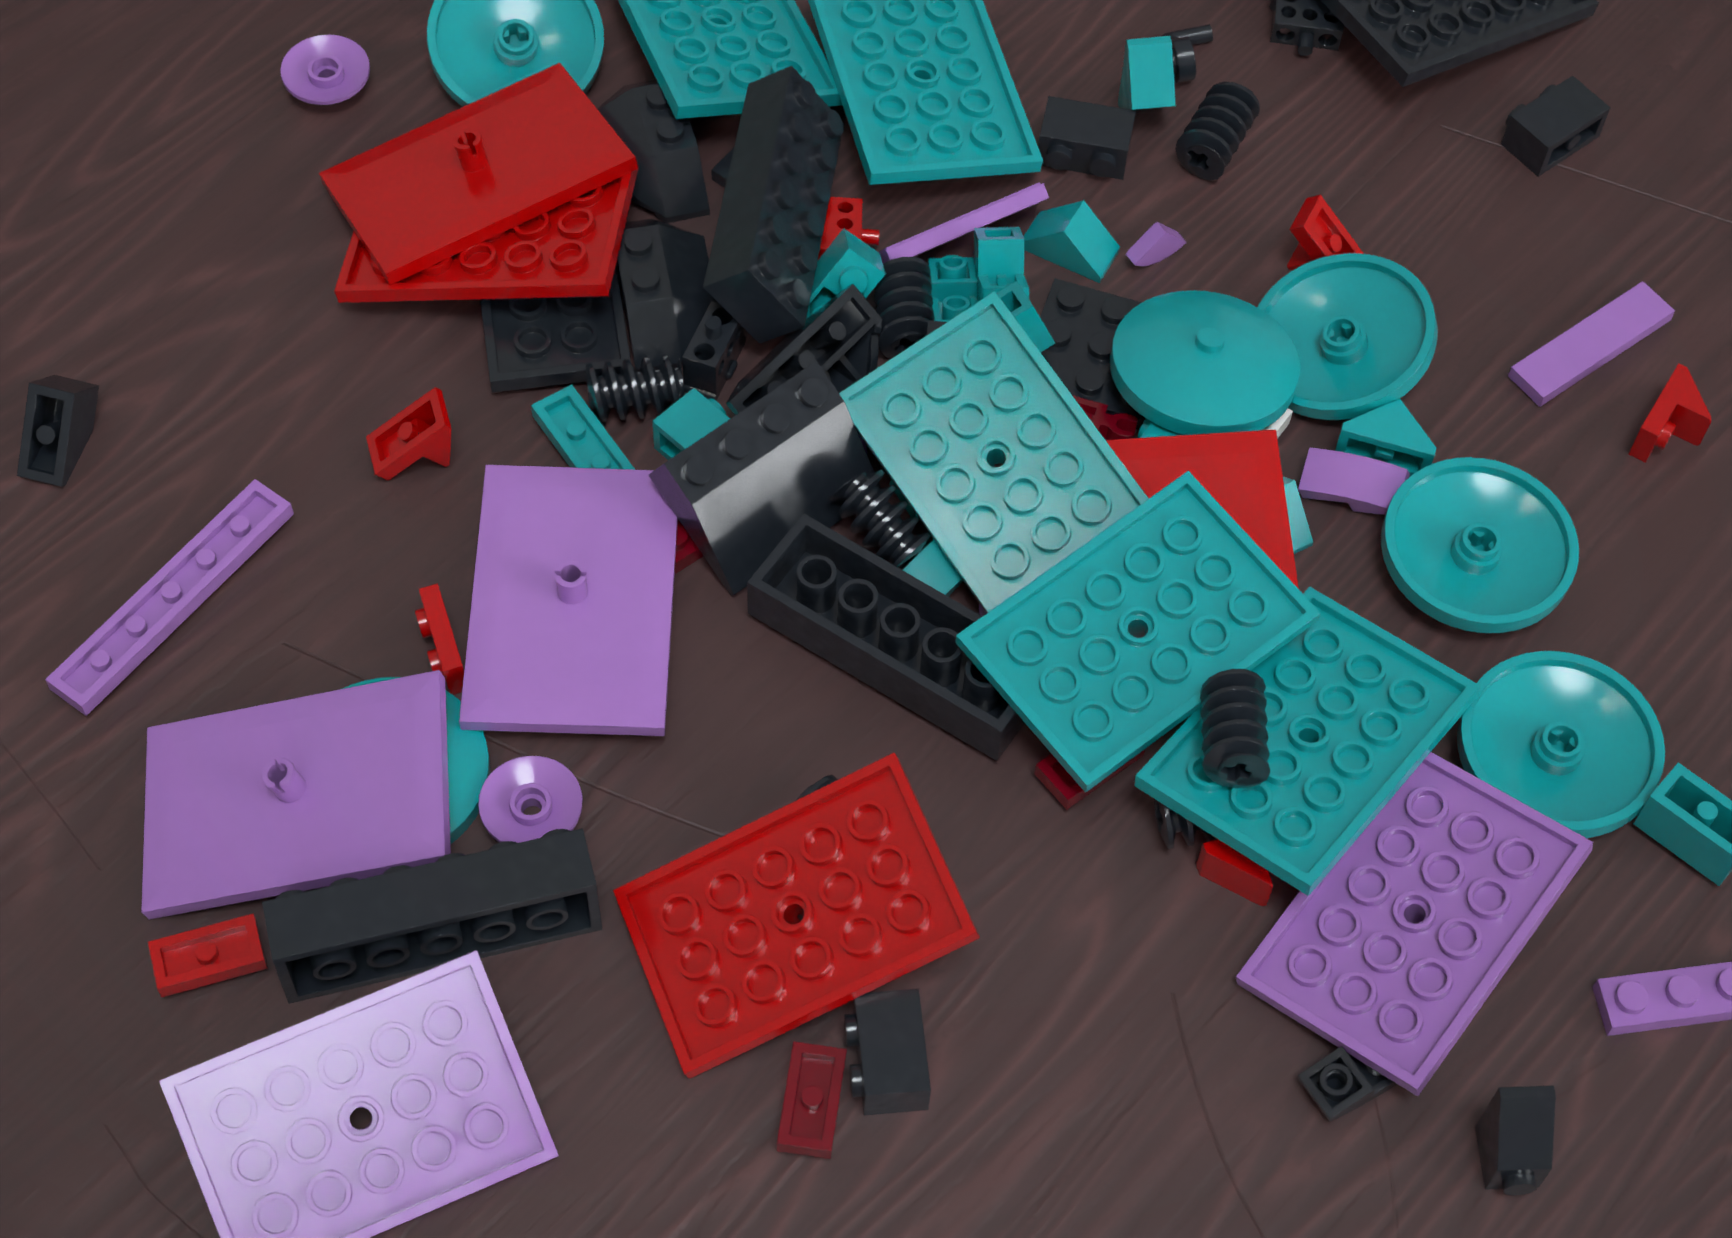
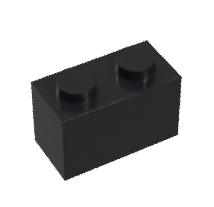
M1571 76L1557 86L1555 84L1548 86L1537 99L1528 105L1520 104L1506 119L1505 124L1507 128L1501 145L1539 177L1600 137L1611 107L1577 78Z
M1048 96L1038 146L1043 159L1042 166L1123 180L1136 111Z
M919 989L871 992L854 999L853 1013L844 1014L846 1046H856L858 1064L849 1065L852 1098L862 1097L864 1116L928 1110L931 1085Z

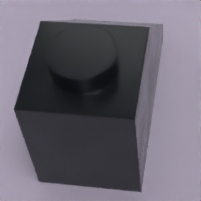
M58 375L29 382L17 476L60 487L67 484L93 432L99 385Z
M1554 1085L1499 1087L1475 1126L1485 1190L1503 1189V1192L1507 1195L1529 1194L1541 1186L1552 1170L1556 1103Z

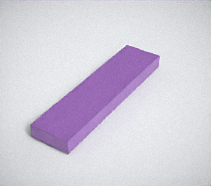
M1044 183L1034 184L879 251L882 262L884 264L895 258L915 257L974 231V228H983L1034 206L1049 198Z
M1642 281L1513 365L1508 377L1540 407L1671 321L1675 310Z

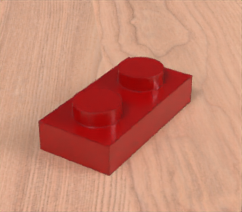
M437 583L420 588L419 592L424 608L415 610V614L423 639L433 636L436 649L427 651L432 671L440 670L446 679L451 694L461 693L463 689L464 668L439 585Z
M254 913L148 941L157 990L161 998L268 969Z

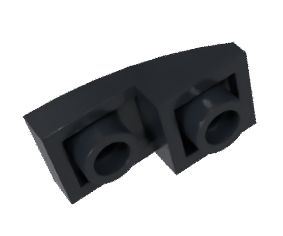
M1343 1046L1298 1075L1299 1081L1329 1122L1359 1108L1397 1085V1083L1348 1054Z

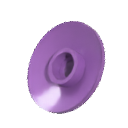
M318 35L297 43L287 52L281 64V78L288 92L301 101L316 105L335 104L351 98L364 87L370 74L369 59L364 49L353 40L338 35Z
M542 756L518 757L497 767L485 780L478 801L481 821L487 832L499 843L503 841H515L517 843L541 838L545 833L556 829L572 831L579 821L583 805L581 788L574 774L558 761ZM531 806L541 809L539 813L534 815L523 814L524 810Z

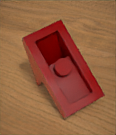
M1321 194L1306 198L1289 229L1299 244L1287 264L1288 269L1293 271L1313 260L1336 254H1364Z
M1678 363L1641 426L1629 455L1646 463L1654 447L1656 446L1664 450L1672 434L1693 445L1698 446L1701 444L1711 424V416L1686 366Z
M434 387L366 436L375 475L389 481L421 457L428 458L445 467L450 465L452 428L441 389Z
M1219 839L1202 844L1196 864L1200 876L1257 905L1267 906L1273 889V883L1268 870Z

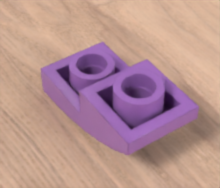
M1309 447L1298 491L1302 498L1346 502L1354 512L1385 515L1394 494L1409 478L1410 473L1408 469L1377 459L1346 452Z

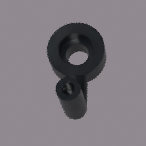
M1210 24L1163 34V36H1170L1172 41L1175 83L1195 79L1196 60L1192 45L1213 41V32Z

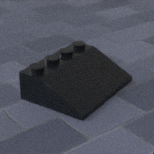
M816 361L650 473L649 477L728 593L733 596L747 586L749 579L803 513L828 528L842 520L843 518L839 516L838 511L845 499L831 503L828 501L829 497L855 476L865 471L871 473L874 470L844 400Z

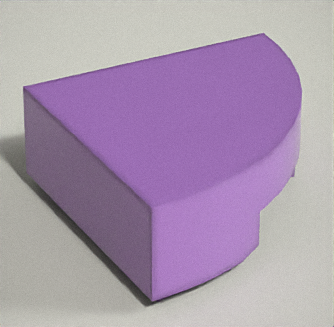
M1155 222L1128 250L1126 255L1136 266H1149L1175 253L1186 241L1178 231Z

